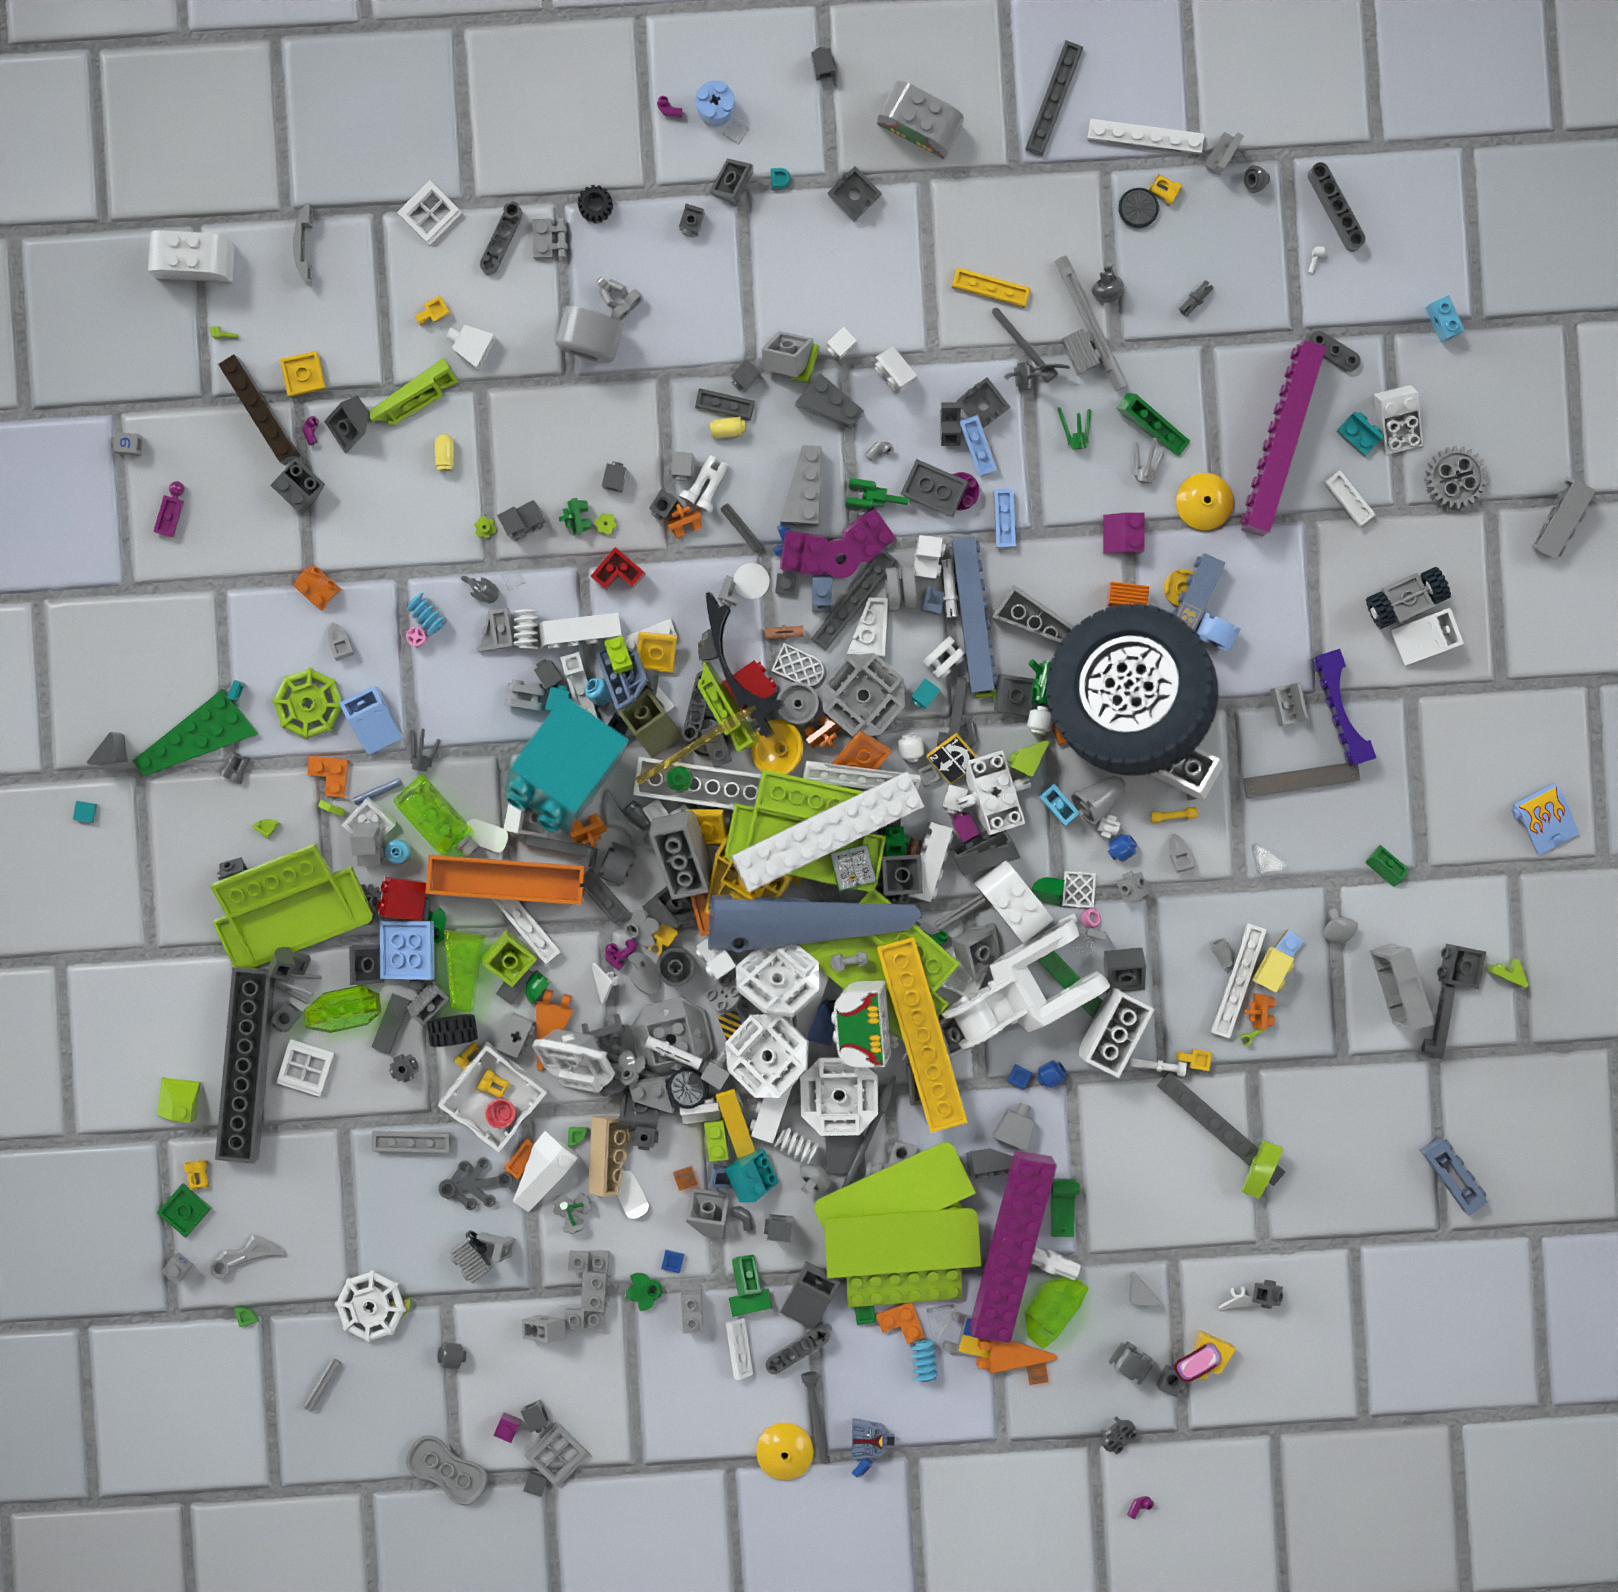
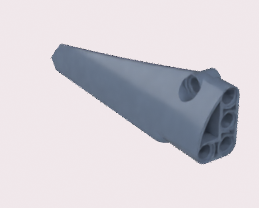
M711 895L708 950H733L739 953L751 949L909 930L922 914L915 904L810 902V900L802 898L757 897L754 900H735L731 895ZM735 939H743L740 945L736 946L733 944Z

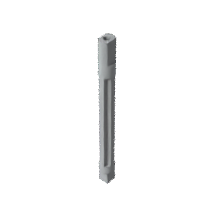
M1067 255L1060 257L1054 262L1093 339L1096 349L1099 351L1102 364L1115 391L1121 390L1128 386L1107 344Z

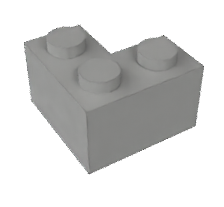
M380 822L357 823L350 837L352 856H357L358 866L381 865L383 858H386L385 847H382L384 830L380 829Z

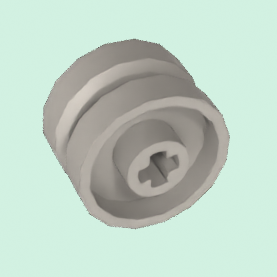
M904 566L901 569V579H899L896 567L886 568L885 592L886 598H888L889 610H898L900 608L901 597H903L906 609L916 608V586L913 566Z
M789 683L778 694L777 700L783 701L785 704L778 712L783 720L794 726L808 725L818 715L820 707L818 695L806 683ZM797 700H800L802 703L800 707L794 705Z

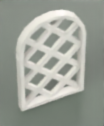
M784 643L771 671L795 682L806 679L807 685L814 686L823 678L824 667L821 661L813 655ZM787 647H789V648H791V649H793V650H795V651H792V652L789 653ZM783 648H785L787 654L781 655ZM799 652L807 656L801 658ZM797 653L799 659L792 661L790 655ZM788 656L790 663L783 665L781 658ZM809 658L811 665L804 667L802 660ZM811 658L815 659L818 662L813 664ZM779 659L781 666L775 668ZM800 661L802 668L795 670L793 664ZM820 664L822 671L816 673L814 666ZM791 665L793 672L786 674L784 667ZM812 667L814 674L807 676L805 669ZM782 668L784 674H782V673H780V672H778V671H776V670ZM803 670L805 677L798 679L797 672ZM794 674L796 680L789 677V675ZM815 676L817 682L810 684L808 678Z

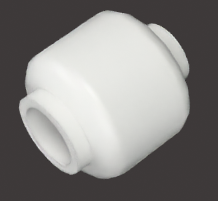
M1037 706V709L1029 712L1027 727L1031 729L1032 733L1046 735V732L1052 730L1053 719L1050 712H1048L1049 708Z
M916 733L902 735V738L898 741L900 757L909 763L917 762L918 758L924 754L922 738L917 736Z

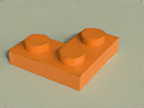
M309 756L307 775L326 777L325 796L345 798L349 759Z
M902 1303L876 1313L882 1333L901 1326L907 1344L925 1338L913 1303Z

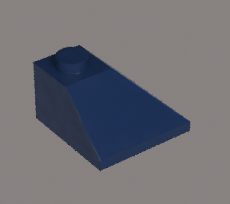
M825 999L821 1003L806 1038L807 1040L829 1046L833 1043V1033L836 1031L835 1024L832 1023V1012L834 1010L830 1000Z

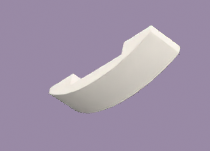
M576 652L561 656V662L573 701L598 718L595 704L585 695L588 679L580 653Z

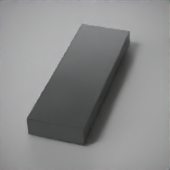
M699 388L695 408L751 420L755 401Z
M590 868L585 873L584 883L580 884V886L584 887L585 892L615 924L629 911Z
M394 993L391 995L371 1046L372 1048L390 1054L407 1012V1006L411 1000Z

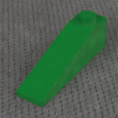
M1126 393L1116 407L1127 419L1151 437H1155L1159 443L1177 456L1181 455L1190 442L1187 437L1137 394Z

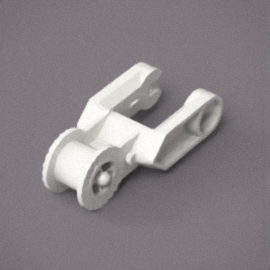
M1073 918L1054 925L1025 944H1021L990 964L993 980L988 982L989 986L981 988L975 993L972 992L969 996L961 997V999L942 1012L944 1019L954 1017L965 1038L959 1043L961 1049L973 1047L982 1041L988 1040L1008 1024L1014 1025L1018 1022L1027 1032L1044 1027L1102 994L1110 987L1108 980L1096 971L1046 1000L1030 973L1027 965L1068 944L1079 936Z

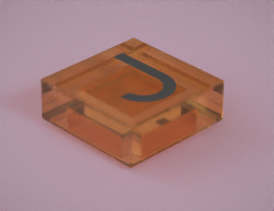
M692 1166L673 1172L679 1191L697 1185Z
M1045 1362L1026 1366L1029 1385L1049 1382Z

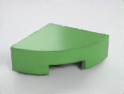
M569 1127L568 1147L582 1142L587 1135L588 1127Z
M236 1307L234 1309L239 1327L259 1322L258 1316L251 1309L246 1307Z

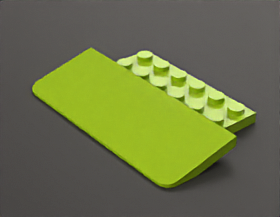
M763 769L755 806L749 807L734 804L725 856L729 861L733 862L730 856L863 793V791ZM869 833L830 853L867 844L876 881H878L886 837ZM829 853L786 873L837 885ZM877 882L852 889L872 891L876 887Z
M316 843L212 883L210 886L225 913V916L214 919L213 925L234 967L260 966L270 962L276 949L280 947H290L291 952H296L368 924L373 917L372 909L353 866L332 873Z
M875 888L869 891L859 902L892 904ZM915 923L909 930L799 944L802 949L819 962V968L842 989H845L849 984L857 981H886L877 947L914 936L937 1017L940 1016L949 1003L936 990L960 965V962ZM858 951L866 952L868 963L864 964V966H859L858 963L845 965V969L840 971H834L831 968V955L843 954L844 958L856 956ZM886 981L889 1030L904 1042Z
M942 1142L819 1198L814 1204V1210L824 1230L825 1222L831 1218L963 1208L960 1200L974 1195L976 1192L954 1145L950 1142Z
M973 1208L831 1218L824 1224L827 1278L846 1277L848 1308L962 1299L961 1268L981 1266L978 1214Z

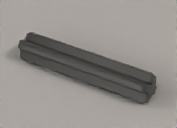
M728 503L721 507V512L754 552L759 551L763 547L761 542Z

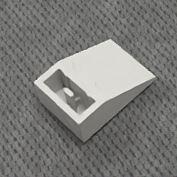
M1409 385L1373 394L1378 426L1382 431L1381 434L1384 436L1382 442L1385 454L1388 455L1423 446L1418 391Z
M1451 608L1441 610L1391 630L1404 666L1464 644Z

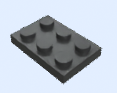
M916 459L901 491V495L950 517H954L969 482Z

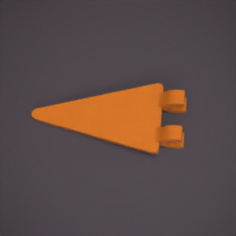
M546 989L544 991L542 1001L538 1000L536 1002V1040H540L555 1029L564 1030L573 1013V1009L569 1008L572 995L564 994L560 1006L550 1003L553 995L552 990ZM537 1056V1070L541 1071L544 1066Z
M978 1338L977 1346L980 1347V1350H990L989 1359L977 1357L976 1366H978V1369H988L991 1374L1057 1359V1356L1053 1353L1012 1340L1010 1343Z

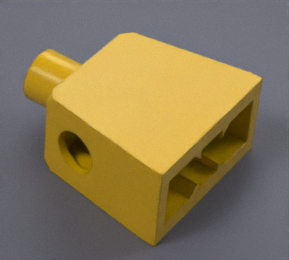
M1199 1330L1194 1351L1206 1343L1215 1344L1221 1353L1222 1360L1211 1372L1219 1375L1234 1354L1236 1348L1231 1343ZM1210 1371L1199 1378L1206 1381Z

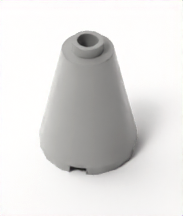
M1112 776L1076 791L1071 796L1072 802L1077 810L1081 809L1084 813L1082 815L1083 819L1089 824L1095 825L1125 792L1126 784L1121 777Z

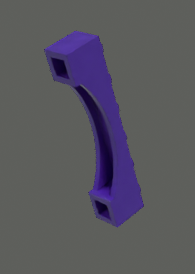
M1341 649L1316 656L1313 662L1316 672L1320 673V686L1322 690L1326 691V704L1329 709H1332V722L1335 727H1338L1340 733L1338 734V740L1344 746L1345 761L1350 763L1351 767L1376 759L1371 740L1366 741L1354 729L1342 704L1340 678L1342 669L1346 667Z

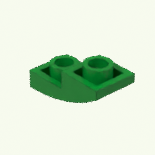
M769 1289L761 1290V1293L729 1298L732 1317L773 1308Z

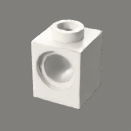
M843 327L827 342V351L833 358L837 357L840 360L857 344V340Z
M948 785L942 807L946 808L945 812L957 814V811L962 812V810L958 809L957 805L964 802L956 804V798L966 796L968 790Z

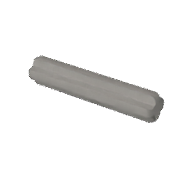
M979 894L936 921L935 926L939 931L944 930L987 902L985 897Z
M334 1358L330 1360L304 1404L306 1410L313 1411L340 1366L338 1360Z

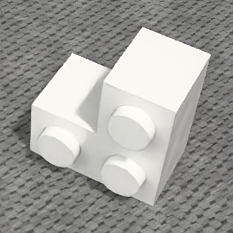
M919 535L914 562V576L916 578L935 580L936 576H940L942 565L938 564L939 558L943 557L945 551V543H942L943 538Z
M708 938L696 945L698 948L696 953L701 960L705 959L707 961L706 970L711 977L715 976L718 979L737 966V962L728 950H708Z

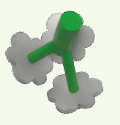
M584 1193L578 1194V1197L574 1200L575 1204L566 1195H560L559 1199L553 1202L555 1205L553 1208L554 1214L561 1217H566L567 1214L570 1220L565 1221V1226L563 1227V1231L566 1233L575 1234L584 1229V1220L572 1215L574 1208L576 1212L582 1215H586L587 1212L591 1211L590 1198L585 1196Z

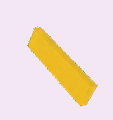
M958 267L952 283L953 288L1024 308L1026 307L1031 289Z
M731 1089L716 1094L737 1158L739 1159L756 1152L735 1090Z

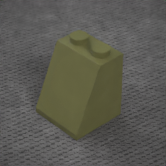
M649 689L641 693L633 703L617 711L651 758H654L682 737L679 729Z

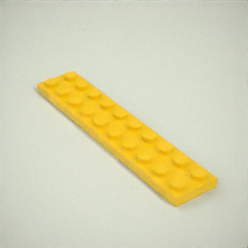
M915 937L878 946V954L930 1133L968 1123Z

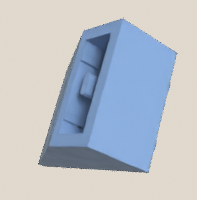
M372 686L339 703L368 755L403 739L377 686Z

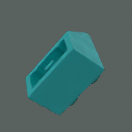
M765 1149L741 1157L725 1168L739 1203L756 1202L779 1183Z

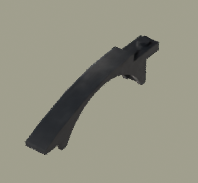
M707 592V612L713 643L725 679L739 708L743 709L748 706L746 711L752 720L755 718L759 734L761 736L764 735L765 738H770L775 733L766 717L783 708L785 704L780 700L759 697L745 689L735 679L727 665L723 651V633L731 609L726 604L720 607L713 593Z

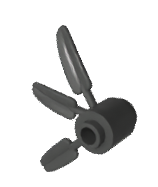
M1028 362L1017 363L1014 372L1007 373L1004 378L1008 380L1010 377L1015 376L1016 387L1018 386L1019 391L1034 389V377H1048V374L1045 372L1034 373L1035 370L1045 368L1070 369V366L1064 364H1043L1033 367Z

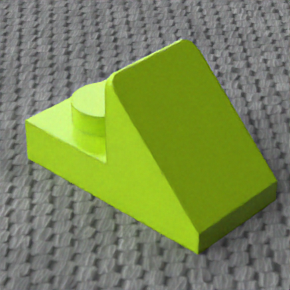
M1513 958L1509 968L1497 963L1496 966L1489 964L1486 970L1518 986L1528 987V982L1519 959Z

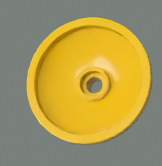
M1199 473L1189 477L1182 483L1176 495V508L1180 518L1185 524L1197 530L1206 531L1221 526L1229 518L1233 509L1234 499L1231 488L1225 480L1211 473ZM1204 497H1209L1210 503H1205Z
M780 719L770 720L768 723L775 735L765 738L757 730L755 734L760 742L751 746L752 758L756 767L761 772L764 769L788 775L798 766L803 753L802 737L793 724Z
M781 1422L768 1427L761 1434L757 1443L756 1455L760 1467L767 1475L777 1480L786 1481L798 1478L808 1470L813 1460L814 1449L810 1436L802 1427L789 1422ZM786 1452L788 1453V1457L783 1458L781 1454Z

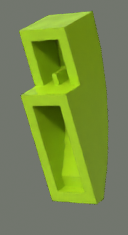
M1264 1139L1262 1140L1243 1184L1242 1193L1260 1199L1284 1149L1282 1146Z

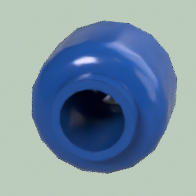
M1122 833L1109 842L1110 850H1108V853L1113 860L1118 859L1124 862L1136 854V847L1138 845L1130 834Z
M1051 1060L1038 1068L1039 1075L1037 1079L1041 1086L1045 1085L1051 1089L1064 1082L1067 1073L1061 1062Z

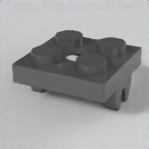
M854 166L836 182L835 186L828 192V195L855 222L882 193ZM853 189H857L860 192V198L857 200H852L849 197V192Z
M988 377L977 383L956 401L961 402V408L968 417L979 415L983 429L1010 409V405ZM979 400H987L989 407L986 410H980L978 408Z
M620 1014L614 1015L616 1024L589 1031L587 1023L581 1024L582 1034L593 1035L597 1043L603 1042V1038L606 1037L608 1039L622 1037L621 1033L625 1032V1028Z

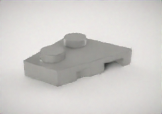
M666 1076L639 1079L634 1085L629 1086L634 1102L668 1113H674L676 1110L674 1103L668 1095Z

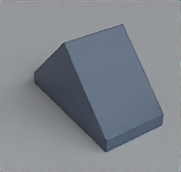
M713 1164L709 1188H733L725 1171L727 1166Z

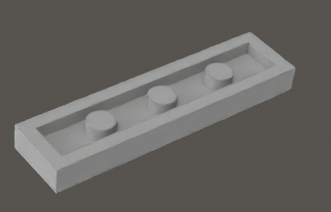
M373 1131L372 1151L449 1153L450 1133Z

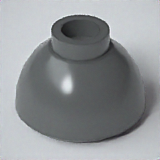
M1252 165L1245 172L1244 184L1250 193H1257L1263 190L1270 182V175L1262 167Z

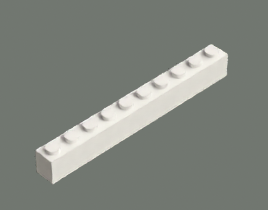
M820 968L819 994L796 1014V1029L805 1038H807L814 1022L829 978ZM787 1017L786 1019L793 1025L792 1017ZM792 1086L782 1097L763 1098L762 1102L758 1101L755 1110L758 1113L756 1120L752 1119L749 1130L752 1131V1137L773 1144Z

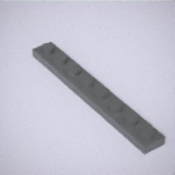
M1168 1071L1156 1086L1251 1166L1259 1148ZM1277 1165L1269 1183L1274 1186L1286 1172Z

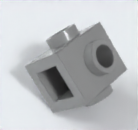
M1133 871L1127 872L1122 875V879L1116 881L1125 903L1150 893L1142 872L1135 874Z

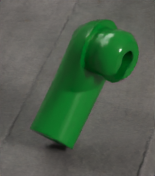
M940 931L933 935L927 933L939 945L946 943L948 940V933L946 931Z

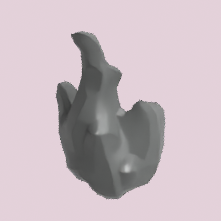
M461 577L462 581L467 582L471 586L473 592L470 594L476 600L492 604L498 599L500 591L490 580L481 577V581H476L475 578Z

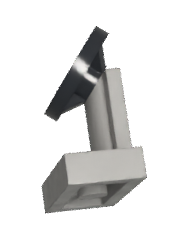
M472 1230L465 1234L468 1243L480 1254H484L487 1251L486 1244L494 1246L491 1261L499 1263L510 1258L512 1255L515 1238H504L485 1232L477 1234Z

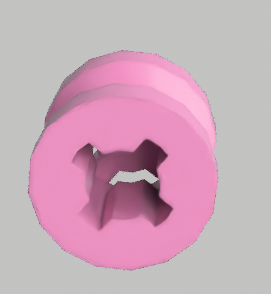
M412 627L407 631L406 639L409 644L421 647L427 642L428 635L425 630L419 627Z

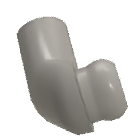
M876 442L865 453V456L872 461L877 454L889 455L893 452V446L889 442Z

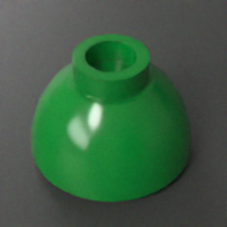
M674 766L666 775L667 786L674 792L681 793L687 791L693 782L691 771L684 766Z

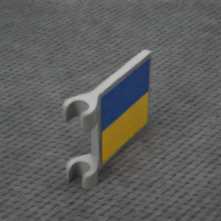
M952 1311V1320L961 1322L963 1325L958 1343L945 1340L943 1342L944 1350L976 1358L989 1359L990 1350H980V1347L977 1346L978 1338L973 1337L969 1328L972 1316Z

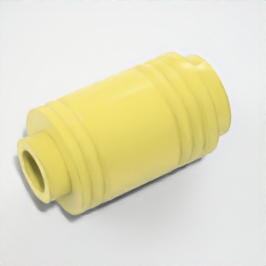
M741 417L715 419L714 422H710L711 436L716 437V439L743 436V432H746L745 420H741Z
M441 434L439 438H435V466L440 471H451L452 467H454V439L450 438V435Z

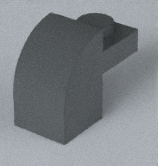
M941 402V446H960L961 402Z
M290 947L276 949L268 967L270 977L289 981L292 973L304 975L311 960L310 955L291 952Z

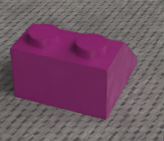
M1125 512L1103 515V553H1143L1145 551V513Z

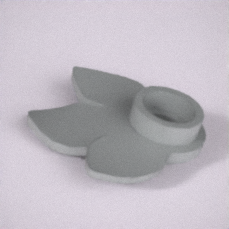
M637 910L633 913L632 920L627 922L625 933L630 938H636L641 945L653 946L656 943L652 934L658 931L660 924L654 918H647L645 910Z
M625 1050L618 1059L619 1063L610 1064L615 1072L613 1078L620 1079L624 1085L632 1086L638 1081V1074L644 1070L646 1060L644 1056L635 1058L631 1051Z

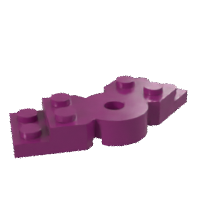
M874 507L843 529L841 538L828 541L823 535L785 530L780 569L817 576L827 572L835 578H846L858 569L860 562L868 563L883 552L882 549L895 540L896 537ZM843 554V560L836 562L837 555Z

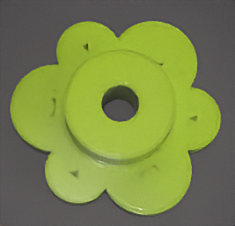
M601 513L600 518H596L594 524L598 527V532H604L606 535H610L613 532V528L617 526L616 522H614L615 517L613 514L606 515Z
M481 516L478 522L474 524L476 535L489 538L491 534L496 532V527L493 525L494 521Z

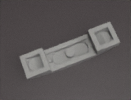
M305 204L298 216L294 229L293 253L301 278L307 285H311L312 266L309 262H304L305 228H313V207L310 204Z

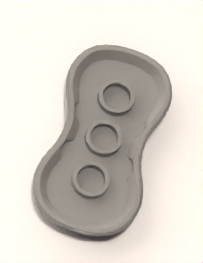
M423 1436L419 1438L408 1452L406 1464L411 1474L419 1479L436 1483L457 1504L470 1505L480 1498L486 1488L488 1478L485 1470L473 1461L460 1459L455 1456L445 1443L437 1437Z

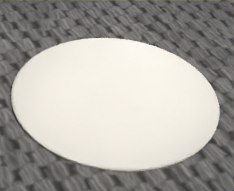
M747 563L737 569L733 582L736 583L735 590L740 596L747 599H756L766 593L770 579L764 567L756 563Z

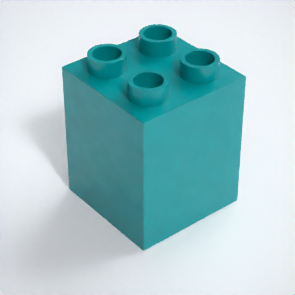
M564 695L509 767L504 790L508 793L505 799L520 811H524L528 806L540 815L537 819L538 823L549 832L556 834L561 829L567 834L620 763L629 740Z

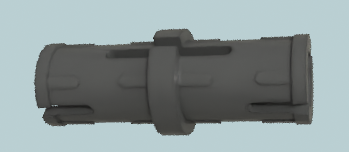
M1204 280L1201 286L1189 295L1190 298L1179 308V311L1181 313L1184 312L1183 315L1188 317L1214 289L1212 284L1208 286L1209 282Z

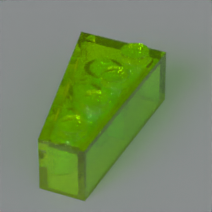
M445 929L451 1009L471 1012L474 1009L485 934Z

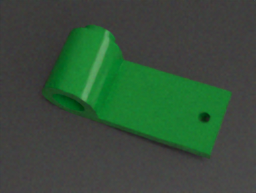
M1053 1179L1051 1186V1237H1074V1199L1076 1194L1080 1193V1184L1076 1183V1179Z

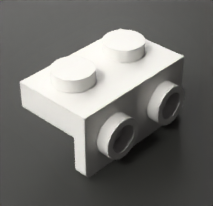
M714 1098L703 1099L701 1104L692 1109L680 1108L683 1124L721 1119L718 1101H714Z

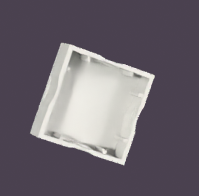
M487 1041L440 1099L438 1106L458 1122L468 1126L480 1139L497 1152H500L516 1132L521 1121L533 1111L546 1095L548 1088L502 1052L496 1050ZM487 1068L492 1070L495 1075L508 1081V1083L510 1082L509 1087L504 1090L502 1099H507L513 1103L516 1109V1116L514 1121L505 1128H493L487 1123L485 1118L486 1107L494 1100L500 1098L486 1091L482 1092L476 1089ZM492 1082L491 1086L499 1090L502 1089L501 1086Z

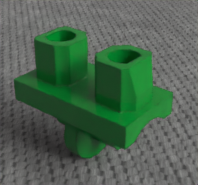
M572 498L567 502L568 508L563 509L564 516H560L559 521H565L566 528L572 527L573 536L591 529L592 524L590 518L581 519L580 515L581 512L588 511L587 501Z

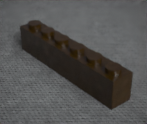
M233 354L218 364L278 461L285 466L296 457L301 456L241 359Z

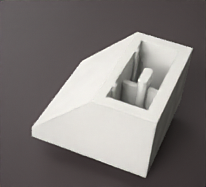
M893 346L875 358L876 367L874 369L881 377L885 376L888 380L887 385L893 392L895 390L898 393L902 392L917 379V374Z

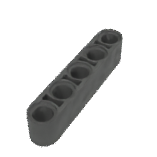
M1318 162L1308 172V179L1345 248L1352 252L1357 251L1365 243V234L1329 167L1323 162ZM1314 170H1320L1322 177L1316 176ZM1325 186L1329 187L1331 194L1325 193L1323 188ZM1333 203H1337L1340 206V211H1336L1333 208ZM1342 220L1348 221L1349 228L1342 225ZM1351 237L1357 238L1359 244H1353L1351 242Z

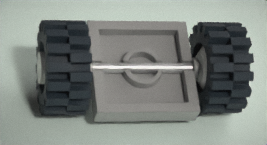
M1433 567L1422 572L1420 577L1418 573H1415L1382 588L1380 592L1366 599V605L1371 613V618H1373L1374 623H1376L1379 629H1383L1394 624L1396 620L1400 624L1435 607L1434 604H1438L1451 597L1450 587L1445 580L1446 577L1442 575V571L1438 567Z

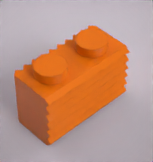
M1111 581L1108 588L1107 606L1117 605L1119 607L1122 604H1145L1147 606L1149 586Z

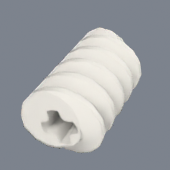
M520 609L514 612L515 615L520 616L514 619V622L519 624L514 626V630L519 631V633L514 634V637L519 640L513 642V645L518 646L519 649H538V647L532 645V643L538 642V639L533 638V635L538 634V631L533 630L534 627L538 626L533 620L539 618L533 612L538 610Z
M790 1127L785 1131L783 1128L774 1147L776 1148L781 1144L780 1151L788 1148L787 1155L795 1152L794 1159L801 1156V1163L806 1159L809 1163L817 1150L818 1144L814 1143L810 1146V1139L804 1142V1135L797 1138V1131L790 1134Z

